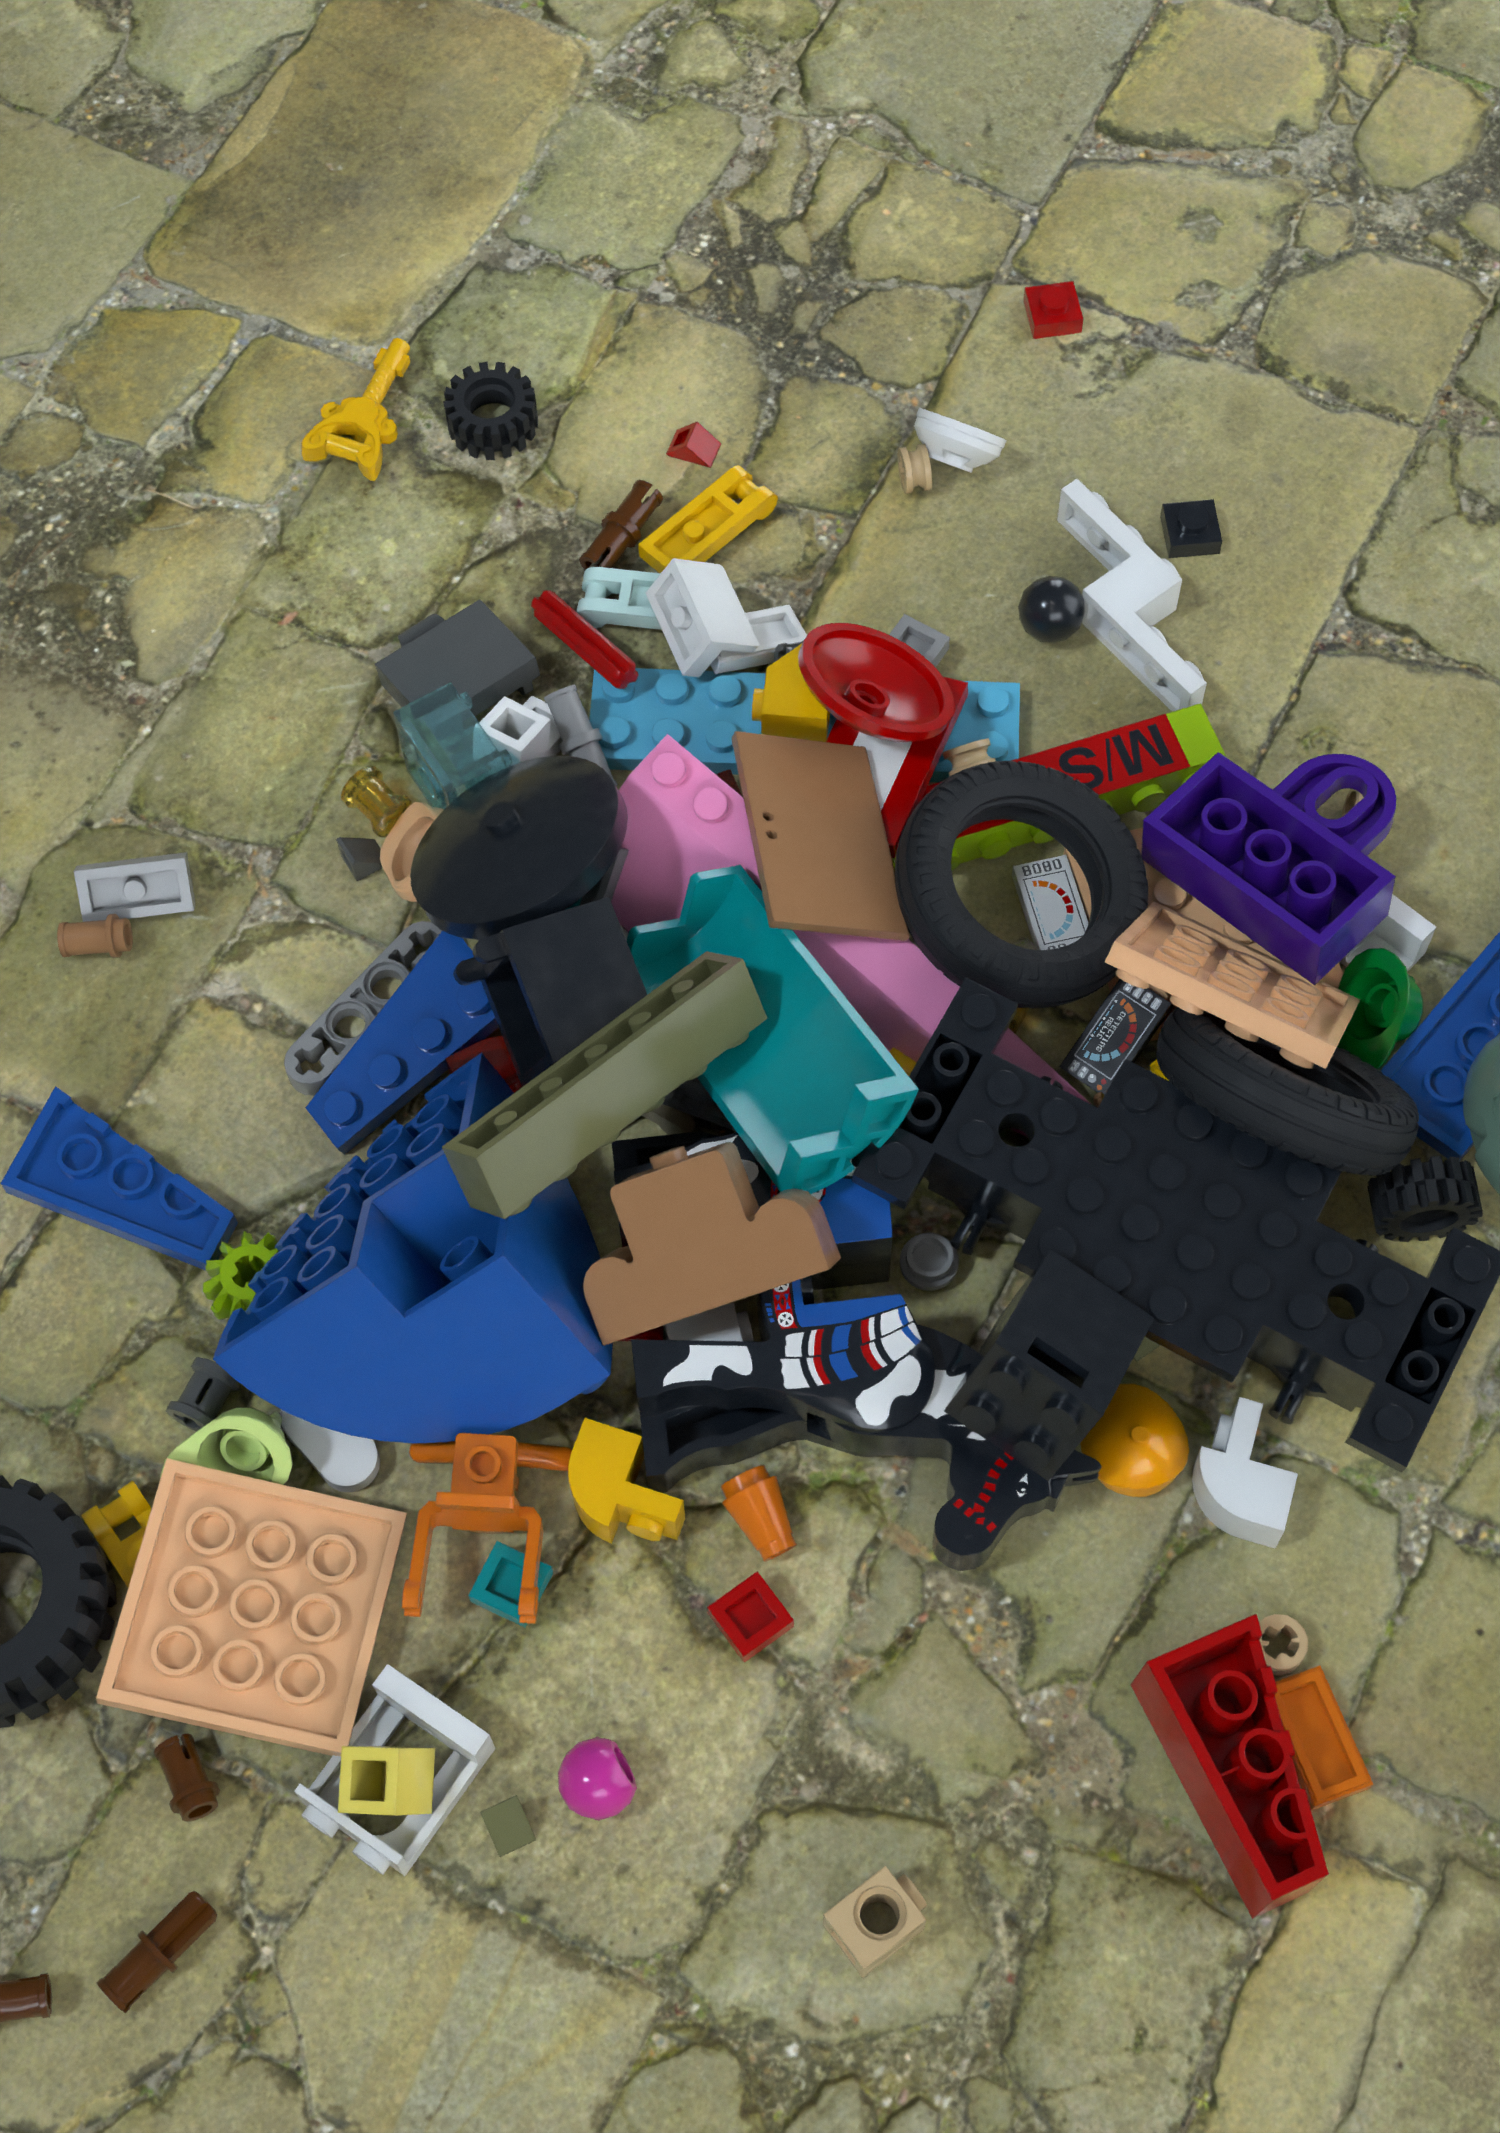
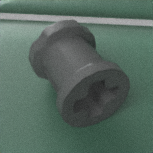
M201 1357L194 1359L191 1365L194 1373L178 1401H171L165 1410L174 1420L196 1432L216 1419L229 1394L237 1392L242 1385L216 1362Z

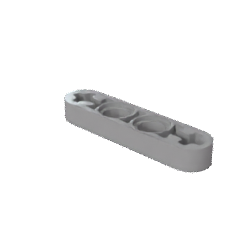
M428 921L413 923L404 929L292 1044L285 1054L284 1066L290 1084L296 1091L304 1095H316L389 1000L380 999L372 993L375 984L387 977L396 978L403 982L410 973L407 970L408 967L412 964L414 968L425 954V952H422L417 956L414 947L418 944L423 947L430 946L442 930ZM356 1016L364 1020L365 1028L356 1037L350 1039L342 1038L334 1032L337 1023L345 1017ZM326 1039L329 1045L331 1046L328 1048L327 1051H325L322 1040ZM307 1060L309 1063L314 1064L320 1060L323 1069L319 1073L312 1070L303 1073L301 1063Z

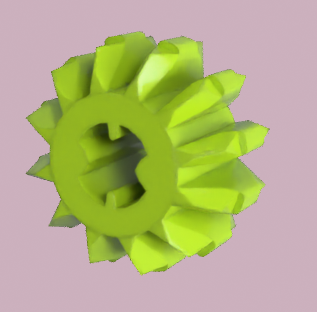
M244 1231L241 1237V1246L235 1249L231 1244L221 1241L219 1249L224 1257L223 1260H206L205 1269L212 1278L203 1283V1292L207 1299L213 1300L211 1310L217 1319L229 1318L232 1312L239 1308L246 1312L256 1294L248 1286V1281L253 1278L256 1272L262 1270L268 1260L279 1252L275 1248L278 1242L274 1235L268 1232L255 1244L252 1235Z

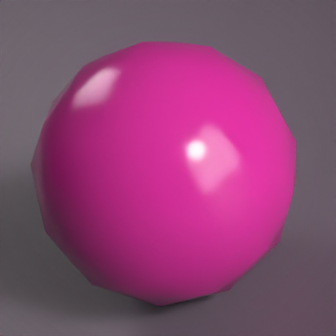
M598 1736L578 1742L566 1753L558 1770V1787L562 1799L570 1810L590 1819L599 1821L618 1815L631 1803L637 1790L633 1772L616 1742Z

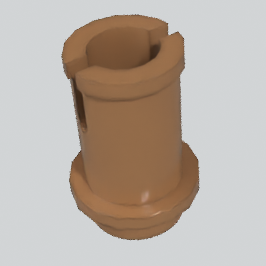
M109 914L106 920L59 923L57 942L62 957L109 953L112 958H120L122 952L131 951L133 933L128 918L120 919L117 914Z

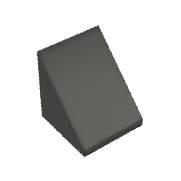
M345 837L336 839L341 857L356 881L382 869L380 861L381 848L375 839Z

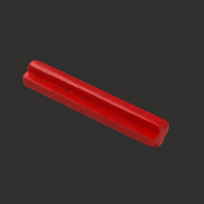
M544 590L540 597L533 598L531 607L534 609V617L615 688L625 689L629 683L636 682L639 675L635 670L636 663L551 590Z

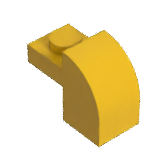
M584 1418L568 1464V1478L574 1505L584 1525L597 1537L611 1544L620 1521L627 1523L626 1529L629 1532L647 1540L660 1541L662 1535L678 1540L685 1521L683 1500L634 1484L644 1459L642 1436Z

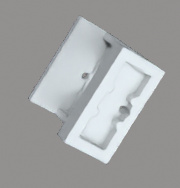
M387 1664L372 1684L378 1695L353 1727L349 1746H385L406 1717L454 1750L434 1778L432 1814L408 1815L394 1831L384 1835H372L352 1821L349 1813H338L341 1757L334 1755L309 1789L299 1784L294 1792L303 1804L307 1806L301 1816L311 1825L330 1838L335 1835L338 1829L358 1842L352 1853L383 1875L387 1868L391 1866L406 1876L496 1748L490 1734Z

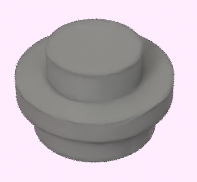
M923 1233L916 1235L904 1245L901 1251V1272L907 1282L918 1289L934 1291L944 1288L955 1278L958 1271L959 1257L957 1250L951 1246L947 1238L939 1234Z

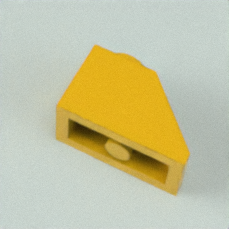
M800 644L767 667L764 689L754 688L752 721L761 722V734L826 742L830 712L816 700L805 683L798 663V654L802 645Z

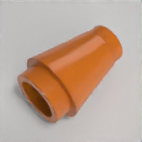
M765 1465L747 1470L721 1485V1489L726 1497V1500L722 1502L723 1506L755 1549L760 1552L764 1562L797 1546L792 1536L793 1532L777 1476L770 1477Z

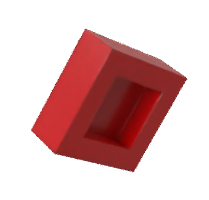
M1074 281L1025 287L1023 301L1033 339L1082 333L1084 319Z
M758 1571L707 1607L708 1615L744 1663L794 1627V1619Z

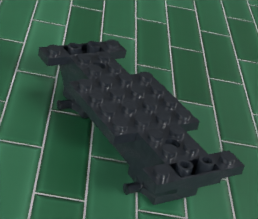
M965 977L909 1075L910 1079L919 1089L911 1108L898 1128L880 1148L876 1147L873 1142L870 1143L852 1175V1182L905 1210L923 1177H925L929 1181V1190L952 1201L965 1215L954 1237L950 1240L951 1246L959 1250L969 1231L971 1233L962 1249V1253L972 1255L973 1249L986 1226L1007 1230L1025 1240L1014 1261L1013 1267L1029 1276L1047 1252L1052 1249L1153 1316L1154 1320L1145 1335L1146 1338L1231 1383L1237 1377L1246 1357L1270 1369L1284 1383L1272 1408L1269 1410V1414L1275 1419L1281 1414L1287 1400H1290L1280 1421L1292 1424L1305 1395L1325 1398L1350 1412L1355 1407H1360L1359 1415L1345 1443L1391 1468L1403 1472L1412 1458L1500 1277V1250L1453 1227L1448 1233L1427 1277L1418 1274L1378 1253L1379 1249L1371 1243L1369 1247H1366L1368 1241L1363 1239L1353 1240L1317 1221L1342 1171L1296 1157L1289 1151L1284 1152L1275 1145L1271 1146L1258 1137L1254 1138L1248 1135L1246 1131L1242 1132L1232 1123L1224 1122L1219 1116L1216 1117L1211 1114L1207 1108H1202L1170 1081L1124 1059L1097 1108L1064 1091L1063 1086L1055 1080L1052 1085L1050 1084L1052 1078L1047 1076L1039 1078L994 1055V1051L1017 1012L1018 1004ZM1010 1128L1018 1129L1027 1135L1030 1142L1022 1147H1012L1001 1139L999 1133ZM1341 1297L1347 1300L1354 1309L1355 1318L1342 1319L1334 1315L1329 1309L1327 1298Z

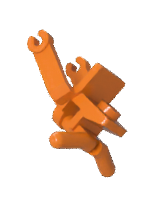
M459 1433L456 1435L455 1441L412 1443L409 1448V1454L415 1462L453 1463L451 1492H437L436 1501H428L418 1511L409 1579L405 1580L402 1608H404V1616H421L432 1534L435 1527L448 1526L454 1530L484 1534L514 1533V1530L527 1531L518 1605L519 1622L536 1624L539 1600L537 1583L543 1541L542 1519L534 1507L520 1506L519 1501L514 1497V1493L518 1491L519 1487L517 1467L568 1471L572 1449L561 1446L518 1442L515 1437L507 1435Z

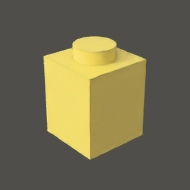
M342 1746L338 1813L393 1816L432 1814L435 1748Z

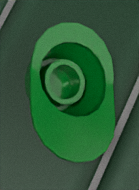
M1371 948L1356 955L1345 968L1338 989L1360 999L1337 1047L1349 1051L1351 1054L1359 1057L1362 1062H1367L1374 1068L1379 1069L1387 1061L1395 1044L1408 1038L1418 1027L1423 1014V998L1420 988L1415 983V979L1408 975L1406 966L1397 954L1384 948Z

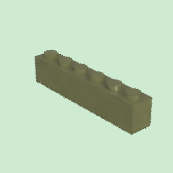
M706 951L443 1145L442 1149L470 1207L503 1219L524 1211L532 1203V1198L553 1182L570 1176L576 1170L577 1164L593 1151L617 1140L621 1135V1130L642 1114L649 1113L660 1107L665 1100V1096L685 1081L695 1079L703 1074L707 1069V1064L724 1051L746 1041L749 1032L765 1021L767 1016L744 959Z

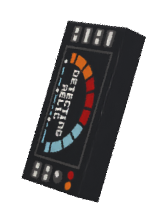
M1119 979L1059 1067L1095 1092H1102L1105 1096L1106 1090L1109 1089L1124 1059L1135 1063L1173 1008V1005L1149 988H1138Z

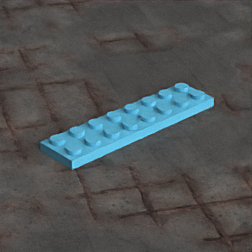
M635 668L639 674L636 682L629 683L625 689H617L594 669L589 721L593 729L599 728L603 739L598 742L610 770H634L668 734L715 774L739 775L731 738L735 731L761 734V722L752 721V701L754 688L764 689L766 673L725 672L715 675L714 671H704L700 677L683 676L680 670ZM964 681L968 682V696L943 752L967 743L989 738L991 743L987 748L989 757L995 758L996 761L1018 759L1020 683ZM831 713L829 720L828 736L837 719ZM941 754L929 782L939 783L950 777L949 772L952 770V763L949 760H944L943 754Z

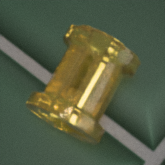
M371 765L357 771L347 781L341 792L342 802L348 808H357L371 821L372 831L378 837L383 838L387 837L404 811L412 804V801L406 795H397L383 781L382 772L376 766Z

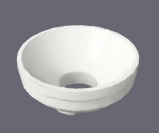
M922 408L918 409L914 424L919 441L926 445L929 457L972 472L973 468L988 464L998 458L1002 448L1005 446L1006 440L943 415Z

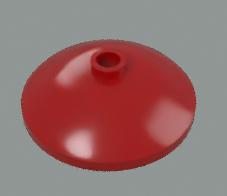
M829 623L818 626L810 631L800 647L798 663L805 683L812 695L840 722L860 733L894 742H915L940 734L946 728L953 715V695L941 673L923 655L893 636L858 624Z

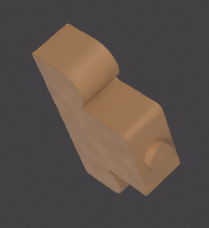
M725 1142L691 1155H687L683 1145L649 1158L653 1168L634 1174L611 1188L610 1197L629 1246L618 1247L593 1263L585 1274L583 1289L588 1307L604 1346L829 1270L841 1259L824 1210L817 1198L809 1192L796 1188L783 1190L759 1208L735 1144Z

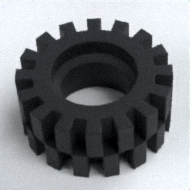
M480 362V371L474 373L471 366L462 369L464 379L455 375L450 380L451 388L446 387L445 401L443 402L451 440L455 439L456 447L461 451L468 447L469 456L478 458L480 452L485 451L486 460H495L494 452L501 451L505 459L512 456V446H515L521 452L526 448L525 438L532 441L536 435L535 427H538V414L534 387H531V381L527 375L521 378L520 369L514 366L507 373L505 363L496 362L494 370L488 369V362ZM496 403L510 408L506 413L495 418H481L472 414L477 408L486 404Z
M1434 1156L1428 1162H1421V1158L1410 1160V1165L1404 1166L1399 1163L1391 1171L1376 1175V1178H1370L1368 1181L1369 1186L1367 1188L1376 1233L1379 1236L1384 1235V1238L1388 1240L1399 1237V1242H1409L1413 1237H1418L1419 1241H1427L1429 1236L1438 1235L1439 1238L1447 1237L1453 1227L1464 1231L1467 1229L1466 1225H1475L1479 1221L1478 1217L1483 1215L1474 1167L1471 1166L1470 1162L1466 1160L1460 1162L1459 1158L1449 1157L1447 1160L1442 1161L1441 1156Z

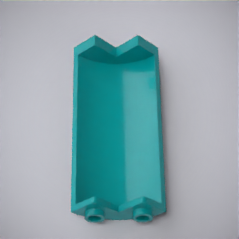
M741 865L694 873L689 880L680 918L634 926L630 929L627 944L647 995L706 951L744 959L767 1019L749 1032L746 1041L734 1048L727 1049L707 1064L706 1071L697 1078L780 1192L796 1188L813 1194L835 1183L855 1170V1167L850 1162L852 1158L871 1142L880 1148L901 1124L915 1100L919 1090L918 1087L794 931L790 929L769 928L762 891Z

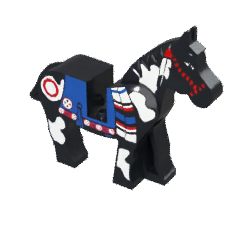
M697 1131L612 1142L615 1185L634 1174L653 1168L649 1158L684 1145L687 1155H691L725 1142H731L736 1145L759 1208L780 1193L737 1132L717 1136ZM869 1145L850 1160L855 1169ZM853 1170L835 1183L811 1194L817 1198L824 1210L841 1259L829 1270L756 1294L762 1342L631 1339L648 1489L665 1493L680 1480L698 1470L713 1466L735 1464L786 1442L796 1440H808L860 1457L893 1455L940 1458L949 1464L950 1469L947 1483L948 1502L941 1507L935 1519L932 1539L933 1551L936 1558L949 1568L958 1571L975 1569L989 1559L1004 1534L1016 1521L1023 1517L1038 1514L1044 1509L1054 1512L1064 1488L1095 1482L1098 1479L1101 1464L1096 1459L1074 1450L1051 1479L1047 1481L944 1412L978 1352L942 1332L918 1325L901 1294L814 1304L813 1290L889 1282L892 1250L890 1202L853 1183L852 1175L855 1171ZM619 1221L622 1247H626L629 1245Z

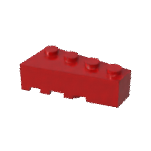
M1257 1614L1147 1661L1130 1684L1252 1919L1308 1893L1329 1874L1306 1790L1300 1788L1292 1759L1296 1753L1289 1730H1284L1275 1698L1278 1689L1272 1668L1267 1666L1259 1640L1263 1635Z

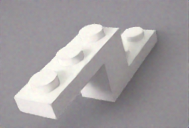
M1075 479L1061 489L1057 521L1109 570V572L1083 589L1082 596L1084 598L1085 614L1082 624L1172 712L1200 703L1202 705L1207 683L1204 681L1201 672L1192 662L1184 661L1168 646L1163 634L1154 627L1155 624L1176 610L1182 578L1170 561L1164 558L1161 559L1144 543L1142 536L1133 526L1125 525L1109 509L1108 504L1100 494L1091 492L1078 479Z

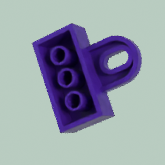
M1218 752L1143 820L1141 856L1150 866L1315 986L1389 914L1396 876L1373 861L1368 855L1386 838L1391 830L1396 809L1395 790L1390 779L1380 768L1365 759L1347 754H1327L1312 758L1298 766L1272 790ZM1341 789H1354L1364 797L1346 815L1339 819L1324 818L1316 811L1335 792Z

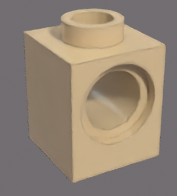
M884 1866L823 1914V1926L860 1976L864 1978L924 1930L926 1918L920 1911L927 1907V1903L916 1886L905 1874L895 1879L888 1868ZM884 1903L894 1910L898 1923L888 1933L875 1934L867 1930L863 1925L860 1917L862 1911L870 1904Z

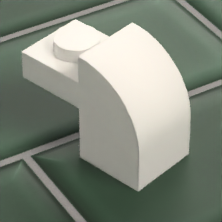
M504 696L474 728L473 758L476 766L490 774H494L504 768L527 760L556 756L561 750L559 744L563 740L548 704L531 696L521 705Z
M1239 1397L1232 1416L1220 1415L1212 1449L1203 1446L1200 1448L1192 1472L1193 1490L1201 1510L1219 1529L1237 1538L1276 1548L1285 1531L1298 1473L1250 1460L1263 1403Z

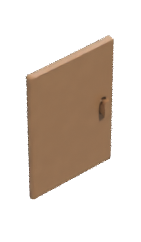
M735 731L731 739L769 928L900 941L908 940L910 938L909 930L897 898L895 870L866 748L864 746Z

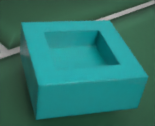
M496 1541L468 1597L471 1603L526 1628L528 1623H520V1615H518L525 1554ZM541 1561L537 1583L539 1600L553 1575L552 1566Z

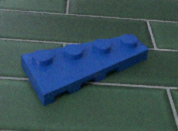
M444 931L439 934L305 1107L335 1147L344 1155L499 1027L482 982L464 986L454 979L453 972L455 967L461 961L474 957L473 950L463 938Z
M56 1086L0 1183L5 1192L205 1271L206 1260H219L222 1255L219 1249L221 1241L228 1243L238 1224L235 1215L179 1174H173L155 1161L150 1153L137 1144H131L113 1131L108 1123L91 1112L89 1114L75 1104L70 1096Z

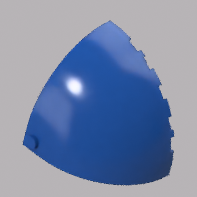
M483 1053L477 1055L425 1093V1099L429 1103L406 1125L399 1124L395 1119L382 1130L383 1133L369 1147L367 1151L368 1159L365 1162L355 1155L324 1187L329 1194L318 1204L314 1211V1216L311 1218L307 1213H301L275 1245L279 1252L268 1260L262 1270L256 1272L249 1282L248 1286L256 1294L246 1312L242 1308L232 1312L221 1334L213 1360L236 1381L263 1400L312 1424L351 1436L389 1442L439 1443L455 1441V1437L459 1433L493 1434L529 1422L561 1406L580 1393L589 1394L594 1392L611 1375L613 1343L603 1346L583 1289L586 1272L593 1263L601 1258L588 1222L567 1177L553 1182L533 1197L532 1203L524 1211L503 1219L470 1207L442 1149L443 1145L514 1094Z

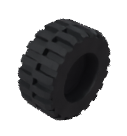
M0 1475V1553L29 1555L38 1563L42 1570V1591L35 1612L19 1633L0 1645V1728L14 1726L15 1714L23 1712L31 1720H34L49 1712L47 1700L59 1694L66 1701L80 1688L73 1679L83 1668L93 1673L102 1659L101 1654L95 1649V1645L98 1639L106 1641L111 1638L115 1621L107 1613V1608L117 1604L116 1585L108 1577V1573L112 1568L106 1553L97 1543L89 1528L79 1515L74 1513L67 1502L54 1492L45 1494L37 1483L21 1478L15 1481L12 1487L4 1476Z

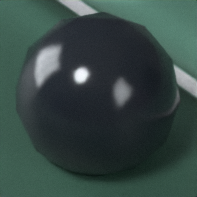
M1047 576L1037 579L1023 591L1018 606L1019 620L1025 632L1040 642L1056 643L1067 640L1080 629L1085 614L1084 598L1079 588L1064 577Z

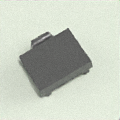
M480 599L447 620H444L437 614H432L397 635L401 648L375 663L381 685L422 730L425 729L434 741L439 739L443 745H447L455 740L452 730L499 702L504 696L507 697L516 690L523 696L533 691L532 680L540 676L536 657Z

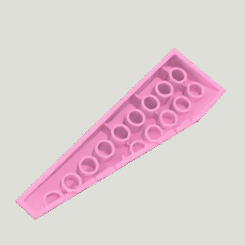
M667 734L631 772L619 789L625 801L628 815L627 830L621 847L628 849L629 852L611 903L620 926L628 933L634 926L680 918L690 877L696 872L741 865L762 891L743 797ZM793 930L887 1050L890 1051L894 1047L917 1062L960 986L943 975V972L938 970L909 939L900 941ZM1007 1028L993 1053L994 1055L1039 1078L1042 1076L1052 1078L1050 1082L1052 1085L1055 1080L1063 1086L1064 1091L1089 1103L1040 1056ZM1010 1128L1011 1130L1027 1137V1135L1024 1132L1018 1129Z

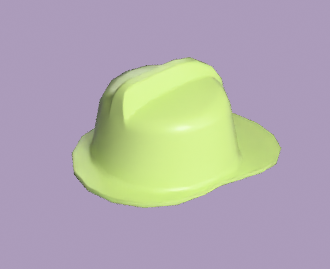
M237 1407L223 1412L216 1419L180 1443L167 1457L168 1459L282 1485L288 1481L293 1466L290 1448L285 1441L284 1432L281 1429L282 1416L277 1411L268 1415L252 1407Z

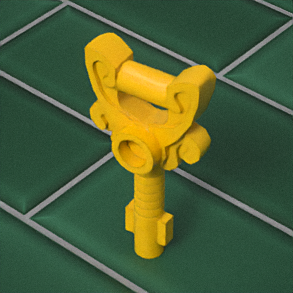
M394 338L388 349L381 348L373 362L376 371L362 397L345 398L341 401V405L335 402L323 405L321 408L322 421L316 424L301 442L303 460L319 461L326 459L328 454L357 462L358 468L364 477L370 481L377 479L383 460L382 444H391L396 441L398 436L394 420L389 419L388 412L385 407L381 406V403L395 377H403L410 364V357L408 356L410 346L405 340ZM339 435H351V437L354 440L344 438Z

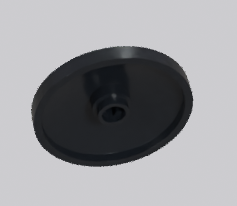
M548 756L527 760L504 768L463 792L440 813L428 828L418 845L411 866L410 878L413 894L418 904L435 926L448 934L467 939H482L500 933L503 929L564 911L582 898L602 878L620 851L627 830L628 815L625 801L610 775L599 765L586 759L572 756Z

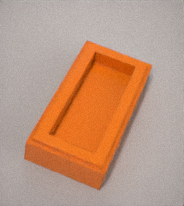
M1319 1665L1276 1681L1278 1692L1275 1694L1284 1730H1289L1296 1753L1292 1759L1300 1786L1306 1790L1311 1811L1370 1789L1373 1786V1782L1321 1666Z

